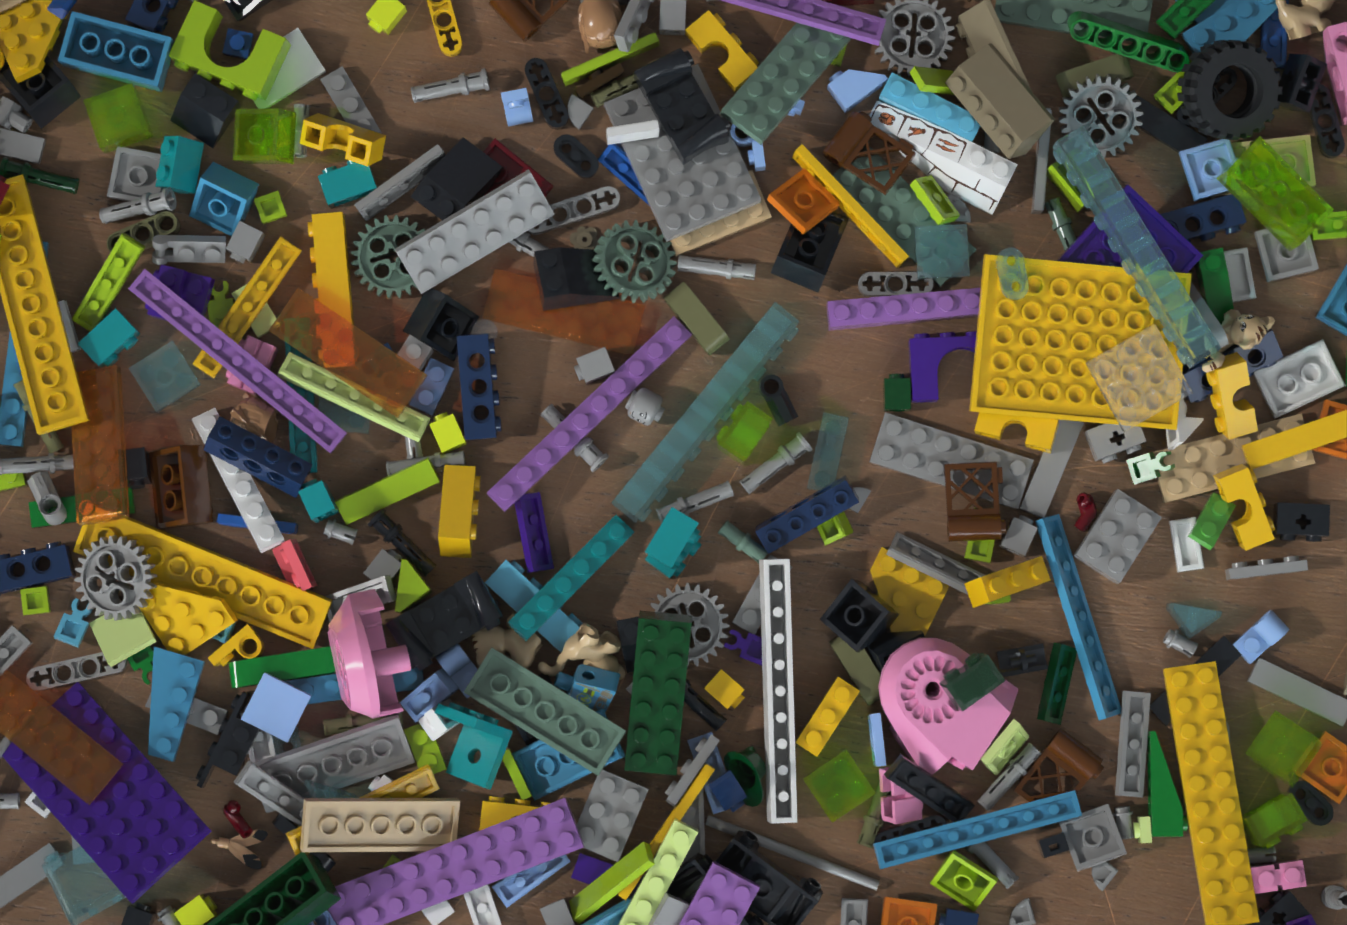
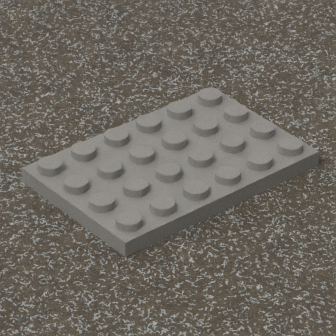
M699 65L692 66V74L713 112L720 115L719 107ZM640 88L604 102V108L613 126L657 120ZM659 122V137L621 143L666 242L761 203L762 199L731 137L730 131H728V143L712 147L684 165L681 163Z

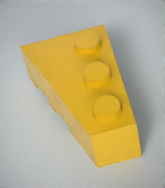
M444 465L438 532L440 556L472 557V541L476 540L477 524H474V515L478 516L479 500H475L476 491L480 492L481 476H476V466Z

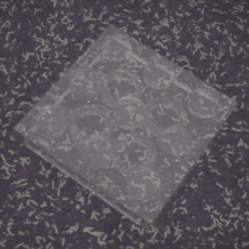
M1155 324L1086 362L1089 371L1124 432L1193 393Z

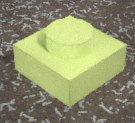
M1137 816V822H1133L1134 838H1138V843H1152L1150 816Z

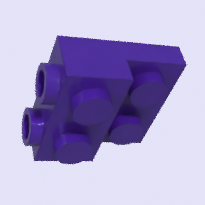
M161 265L160 270H155L153 273L154 277L205 317L215 279L166 265ZM145 303L148 315L167 321Z

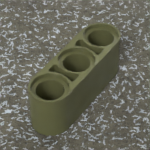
M1115 54L1061 72L1055 77L1062 97L1071 98L1068 89L1071 88L1076 91L1078 89L1077 81L1085 85L1086 76L1093 82L1095 81L1096 74H1099L1101 81H1104L1106 75L1109 74L1111 82H1114L1119 77L1122 83L1133 78L1134 75L1128 58Z
M167 211L160 212L112 233L107 239V248L111 252L120 235L126 233L144 245L145 249L152 247V239L156 235H178L181 224L173 213ZM173 219L174 225L172 229L168 231L162 230L163 221ZM142 229H149V238L145 241H139L138 233Z
M685 282L679 284L663 297L671 310L709 356L730 340L725 331Z
M839 636L829 641L831 648L852 682L860 690L859 693L866 704L870 706L880 699L878 685L881 675L865 649L858 653Z

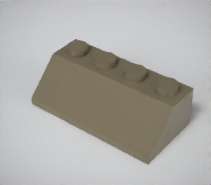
M983 0L959 15L957 19L958 24L955 25L959 37L961 39L965 38L967 42L966 52L968 57L970 58L986 45L992 44L1031 90L991 1Z
M992 44L986 45L960 64L945 82L1008 159L1027 154L1055 120Z

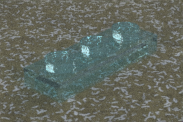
M823 413L807 489L818 491L835 481L849 418Z

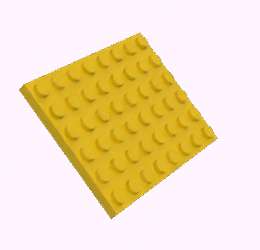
M984 254L969 411L1177 430L1192 274Z

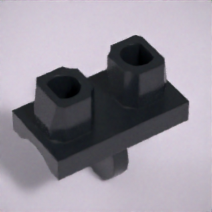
M1043 643L996 652L1001 677L1048 669Z

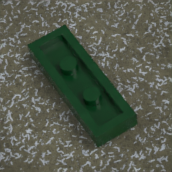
M1053 643L1038 708V720L1061 725L1077 654L1076 648Z

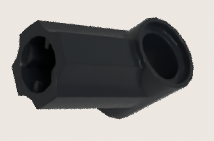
M776 375L764 377L759 383V392L764 397L778 427L799 417L783 386L782 380ZM767 380H773L777 383L778 390L775 394H769L765 391L764 383Z

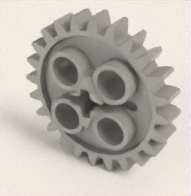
M894 0V6L888 2L886 3L887 12L879 10L878 15L886 19L879 47L874 53L875 55L883 54L880 60L881 64L886 61L890 62L889 71L897 67V75H900L903 70H907V77L910 78V71L914 66L931 68L933 65L939 69L941 66L939 59L947 61L948 57L944 52H951L953 49L947 43L954 42L955 37L948 34L953 32L955 28L954 26H947L952 18L951 16L943 17L946 8L936 9L937 0L931 5L928 4L929 0H904L903 2ZM916 13L915 35L917 37L914 43V56L910 58L909 47L911 37L909 34L912 28V15ZM898 16L905 17L908 25L899 27L895 24L894 19ZM930 19L934 27L926 30L921 27L920 21ZM898 41L902 42L906 46V50L898 53L893 50L892 44ZM927 44L932 52L928 55H923L918 51V46Z
M1096 74L1095 81L1093 82L1086 76L1085 85L1077 81L1078 89L1076 91L1071 88L1068 89L1071 98H1062L1067 106L1059 107V111L1065 114V116L1059 117L1058 120L1060 123L1066 124L1060 130L1062 133L1069 132L1065 137L1066 142L1074 140L1072 148L1075 150L1081 146L1080 152L1082 155L1090 150L1092 158L1096 156L1097 152H1100L1102 158H1105L1106 151L1109 150L1113 156H1116L1115 148L1117 147L1125 151L1123 143L1126 141L1129 144H1133L1130 135H1139V132L1134 127L1143 124L1141 120L1136 118L1143 115V111L1135 109L1141 105L1140 100H1132L1137 95L1135 90L1127 93L1130 85L1125 83L1120 86L1121 79L1119 77L1114 82H1111L1109 74L1106 75L1104 81H1101L1099 74ZM1103 93L1111 95L1110 101L1105 104L1098 103V97ZM1088 98H1091L1099 111L1104 114L1108 124L1114 130L1113 135L1107 131L1102 121L1097 118L1095 111L1087 102ZM1081 108L1089 109V114L1086 118L1080 119L1076 117L1077 111ZM1123 114L1125 115V120L1121 124H1113L1112 119L1115 115ZM1095 129H1102L1104 131L1099 139L1091 138V132Z
M117 535L109 536V539L102 537L99 542H91L92 549L87 548L83 550L87 557L78 558L83 566L75 568L77 572L81 573V577L75 578L74 581L81 582L82 586L77 588L76 591L84 592L85 595L80 600L81 602L89 601L87 609L96 608V616L104 614L105 620L112 619L113 617L115 621L122 620V617L124 619L131 618L132 614L141 613L139 607L144 608L148 606L145 599L153 598L149 589L157 587L151 583V579L156 578L157 575L150 573V569L154 568L155 564L147 563V560L151 557L150 554L142 555L144 546L135 548L136 540H129L127 542V536H121L118 539ZM109 554L113 558L112 566H110L108 563ZM130 567L134 569L135 574L133 578L129 574ZM98 578L102 581L101 589L97 585ZM119 590L124 594L123 601L119 599Z
M686 583L685 590H681L679 585L676 584V592L672 593L666 588L667 597L664 598L658 594L659 605L655 603L650 605L655 609V612L665 613L668 609H675L678 614H681L679 605L684 603L687 615H691L689 607L692 603L698 602L703 605L704 613L699 617L692 616V622H694L695 626L691 627V633L695 647L690 648L689 646L688 665L689 661L693 660L695 666L698 667L700 658L708 663L707 654L710 653L715 657L717 656L714 650L715 646L719 648L724 647L719 639L728 638V635L722 632V629L729 628V624L722 623V620L727 618L728 614H720L724 604H715L718 598L717 595L712 598L708 597L710 589H706L702 594L698 584L694 591L690 590L689 583ZM699 628H707L710 631L711 636L708 641L699 642L696 639L695 633Z

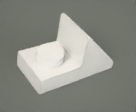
M1180 393L1177 430L1166 429L1168 450H1173L1182 444L1204 420V418L1186 417L1187 405L1184 402L1183 393Z
M449 698L440 704L449 706V703L452 701ZM437 706L427 711L419 719L420 725L432 741H435L459 724V722L436 714Z

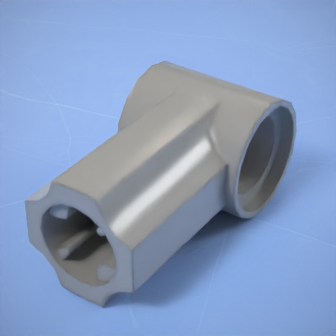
M46 471L31 475L27 482L45 521L50 525L61 524L67 517V511L49 473ZM57 507L54 512L48 513L50 508Z

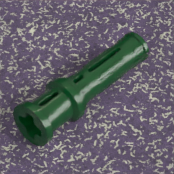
M4 157L0 165L1 176L8 179L23 174L27 185L32 183L69 192L74 195L79 187V178L32 168V165L27 162L21 164L9 161V158Z

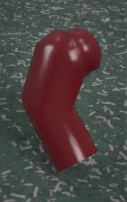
M1083 492L1076 498L1081 515L1074 524V527L1085 533L1097 515V509L1093 497Z
M230 800L228 804L224 805L223 814L242 838H247L252 834L253 830L239 812L241 805L235 800Z

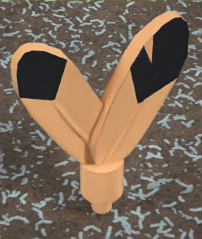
M255 829L247 838H242L240 835L234 836L231 839L219 837V839H211V843L217 844L219 848L228 849L246 866L260 869L262 867L260 858L246 847L262 842L268 836V832Z

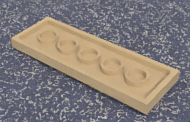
M1302 413L1257 425L1258 431L1231 440L1224 434L1179 445L1173 450H1168L1167 448L1153 452L1156 457L1160 452L1171 451V455L1164 457L1165 465L1175 464V468L1172 470H1159L1161 477H1158L1157 481L1163 503L1217 490L1213 475L1239 464L1248 467L1242 445L1303 425ZM1312 450L1253 469L1256 478L1259 479L1313 465L1315 460Z
M304 798L300 850L302 852L429 851L457 840L460 800L458 798Z

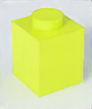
M377 0L366 13L367 19L370 21L368 25L379 34L383 31L389 35L406 14L407 10L398 0Z
M445 412L433 418L434 422L429 425L443 454L467 445L454 414L448 415Z
M203 894L198 895L173 913L181 925H205L218 915L215 912L217 909L215 902L209 895L205 897Z

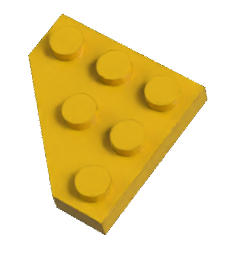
M28 0L0 14V46L17 83L42 72L45 65L44 59L48 51L52 50L59 36V27L63 19L61 20L47 10L52 0Z
M881 547L870 569V573L878 596L899 613V616L890 626V631H922L925 636L949 585L886 555L888 550Z
M157 581L153 582L157 587L149 589L153 598L145 599L148 606L144 608L139 607L168 651L182 655L188 654L238 621L224 598L202 595L197 591L181 587L175 588Z

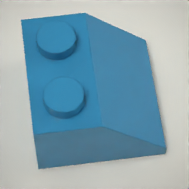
M212 162L200 177L189 216L232 237L239 221L244 223L254 203L259 184Z

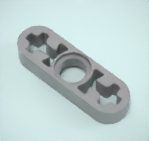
M867 272L858 281L860 293L867 297L930 292L933 288V279L926 272ZM880 277H885V292H880L881 286H874L872 291H867V287L862 285V283L867 281V278H872L874 283H880ZM898 277L902 280L903 288L900 291H892L888 287V281L891 278ZM906 277H911L910 283L918 282L919 278L922 277L924 282H928L929 286H925L924 291H919L918 286H910L911 292H907L908 283Z

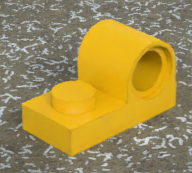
M247 624L210 655L208 659L214 666L218 667L221 664L224 667L235 658L233 655L235 651L247 659L259 658L265 649L264 642L255 629ZM253 639L257 643V650L253 654H248L244 646L248 640Z

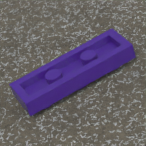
M540 492L524 494L515 502V509L527 573L554 569Z

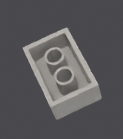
M1117 489L1107 501L1073 557L1113 583L1119 584L1162 517Z
M602 770L594 782L577 823L585 846L584 848L618 862L649 789Z

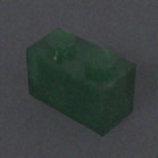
M976 652L966 658V664L961 668H953L944 674V680L939 684L956 709L960 711L966 710L1006 681L988 654Z

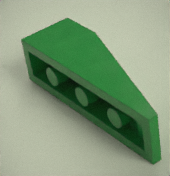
M1223 248L1200 252L1203 256L1195 264L1201 297L1222 325L1224 314L1231 309L1234 310L1224 251Z
M1148 731V816H1150L1151 834L1152 837H1183V831H1187L1188 828L1187 815H1183V809L1156 731Z

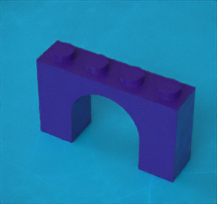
M977 331L966 332V336L956 337L954 332L940 333V337L930 338L928 333L914 334V338L909 339L911 403L937 402L939 400L937 373L940 360L946 354L955 350H968L975 353Z

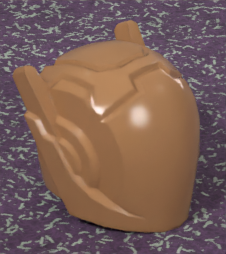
M584 0L578 8V21L586 54L589 53V47L603 49L617 44L614 34L623 16L617 0Z
M245 392L243 394L244 399L238 403L235 409L231 410L230 422L274 444L278 428V421L276 420L277 410L265 400L252 397L248 392Z

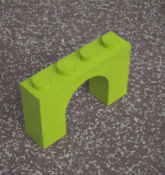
M194 0L168 55L175 62L174 66L185 72H188L189 69L197 72V75L207 81H211L212 78L220 81L219 85L233 91L234 88L242 90V94L256 101L257 98L266 100L291 47L289 41L285 37L262 29L252 53L243 63L234 67L216 65L211 59L210 46L223 16L217 9Z

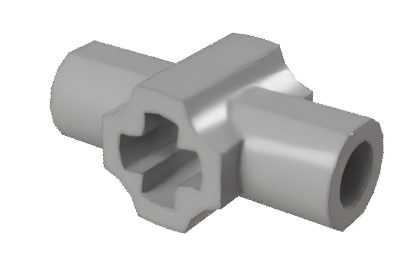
M2 96L0 100L1 126L8 130L14 127L22 133H26L32 125L33 119L21 112L23 110L21 106Z

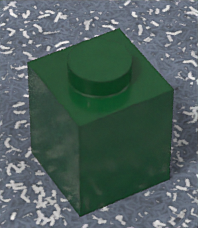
M889 374V378H884L883 412H909L911 410L910 378H904V374Z

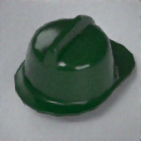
M753 746L739 752H728L724 756V764L727 771L730 770L747 795L743 799L745 805L751 807L758 806L764 796L761 780L765 775L766 766L763 759L756 753Z

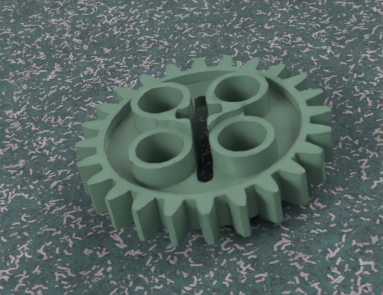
M387 215L384 216V223H380L375 218V227L372 228L366 224L368 232L366 234L358 232L362 238L361 242L353 241L358 250L351 251V255L358 257V259L351 262V265L359 267L354 274L355 276H364L360 280L361 285L370 283L367 289L369 292L377 288L378 297H381L384 291L387 293L388 299L392 298L393 292H396L399 299H402V291H406L411 296V287L418 288L411 276L401 271L403 263L399 257L396 258L394 263H391L390 259H383L375 263H371L370 260L372 258L390 257V252L395 251L394 249L398 247L397 241L400 237L407 236L412 239L426 230L422 229L417 232L419 224L415 222L409 226L408 217L402 223L399 221L398 215H395L393 222H390ZM375 241H383L385 243V248L382 252L375 253L371 250V246ZM387 266L389 274L385 278L377 277L376 270L378 267Z
M625 220L621 227L616 223L612 230L607 229L604 232V236H601L597 241L600 245L594 248L597 255L594 256L592 261L599 264L594 268V271L602 273L597 280H606L605 290L610 287L614 289L612 292L613 297L619 292L622 293V301L627 296H630L632 303H635L638 297L644 303L648 296L652 300L655 299L657 292L662 294L666 290L665 286L668 287L671 284L670 278L676 273L671 268H674L677 262L670 259L676 253L675 251L667 250L672 243H664L662 241L664 238L663 234L656 235V226L650 231L648 230V222L639 227L637 220L631 226ZM638 241H640L642 245L635 261V264H637V266L632 271L631 282H629L628 275L634 263V259L632 257L636 254L638 249ZM621 242L628 243L631 249L623 248ZM645 250L651 251L655 258L648 257ZM614 265L621 266L624 273L618 272ZM639 273L645 274L648 277V281L642 280L639 277Z

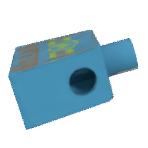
M580 664L573 676L559 671L553 686L565 690L566 694L595 712L600 709L606 712L616 693L620 674Z

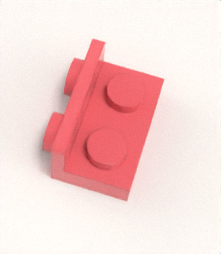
M296 538L289 539L272 550L286 581L295 584L297 588L301 587L302 591L318 586Z

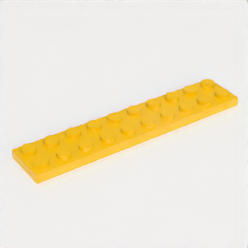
M22 174L6 179L5 183L10 185L0 205V234L2 235L0 240V293L37 434L42 435L87 422L89 417L28 185Z
M90 504L73 552L87 557L83 550L87 548L92 549L91 542H99L102 537L109 539V536L117 535L118 539L121 536H127V542L129 540H136L135 548L138 546L145 547L142 555H151L147 563L155 564V567L150 569V573L157 575L156 578L151 579V583L157 581L165 583L167 586L197 591L202 595L224 598L237 619L311 649L315 648L333 602L332 599L310 590L302 591L301 587L297 588L293 583L98 504ZM109 554L108 563L110 566H112L113 558ZM130 567L129 574L134 576V569Z
M1216 661L1163 669L1205 925H1243L1260 922Z

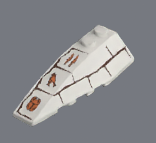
M876 101L869 115L872 119V125L898 142L902 138L913 145V151L916 153V156L911 162L926 176L932 175L946 193L953 194L962 201L993 215L1018 164L928 121Z

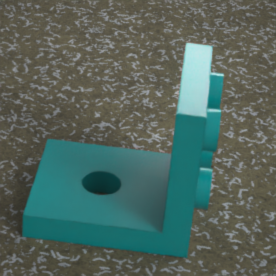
M452 702L449 703V706L438 703L435 710L436 714L464 724L445 773L491 790L513 731L499 726V720ZM480 750V760L477 763H475L474 755L477 751Z

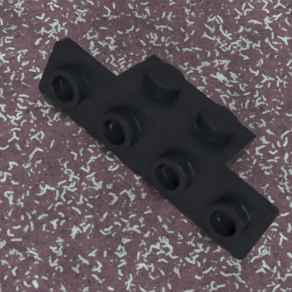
M243 691L241 695L237 694L230 707L234 710L230 718H225L220 726L219 732L222 735L218 743L215 741L212 743L207 753L210 759L206 766L202 765L196 775V779L199 780L197 783L198 787L205 788L215 766L238 776L260 731L259 728L239 718L250 693Z

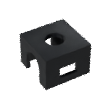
M1064 832L1036 840L1042 858L1069 850ZM1057 843L1058 848L1050 850L1049 845Z

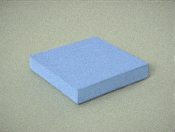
M1220 139L1179 152L1194 202L1245 186L1230 140Z
M264 672L241 720L288 743L312 695Z
M869 714L867 717L873 765L876 767L886 766L881 714Z

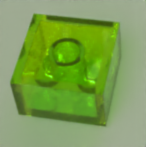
M133 83L83 100L99 148L104 153L116 150L117 146L125 147L153 137L138 90Z
M279 108L236 109L233 161L247 164H293L296 112Z
M749 401L744 406L742 404L737 406L731 415L732 424L729 427L724 425L716 437L718 441L717 448L742 466L773 422L772 417Z
M1275 710L1245 753L1250 760L1293 788L1322 747V743L1319 738Z
M847 750L842 751L802 778L831 823L876 794Z
M1283 792L1242 815L1244 829L1253 845L1267 848L1281 841L1279 837L1283 834L1293 835L1304 828L1302 824L1308 821L1293 793Z

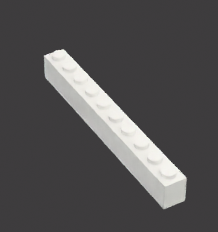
M759 559L767 821L771 824L797 823L790 559Z

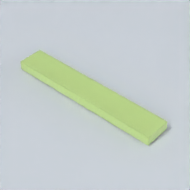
M291 352L288 353L277 375L279 378L417 442H420L431 419Z

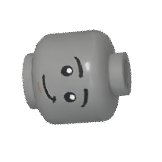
M644 387L638 391L634 390L625 406L628 409V417L645 426L651 425L653 420L659 422L665 410L661 406L663 398Z

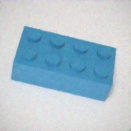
M72 11L58 61L64 67L162 92L171 58L168 55L175 41L169 36Z

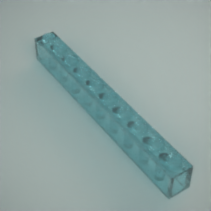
M1081 126L1058 139L1053 145V155L1056 161L1064 165L1069 182L1073 186H1077L1081 193L1082 203L1086 208H1090L1095 215V224L1101 231L1104 230L1109 239L1107 241L1111 250L1119 254L1124 271L1128 275L1131 274L1136 282L1137 292L1141 297H1145L1150 304V313L1156 320H1160L1164 327L1163 333L1169 342L1173 341L1178 349L1176 353L1179 360L1183 364H1187L1190 369L1216 354L1221 349V346L1085 127Z
M774 302L611 502L616 509L635 524L639 520L644 522L653 511L649 508L655 500L660 502L669 491L666 486L670 481L677 482L685 472V469L682 468L688 459L691 462L696 459L702 451L699 448L704 440L709 442L718 431L715 426L721 419L725 422L734 412L732 405L738 399L740 402L744 400L751 391L748 388L753 380L758 382L767 371L764 368L770 359L774 362L783 352L780 346L786 339L791 342L799 332L797 328L799 320L778 303Z

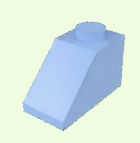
M851 69L843 73L840 70L829 78L830 83L827 86V90L844 113H847L883 87L888 78L884 74Z

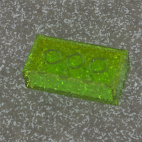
M1261 136L1250 142L1216 178L1289 251L1300 246L1334 210Z

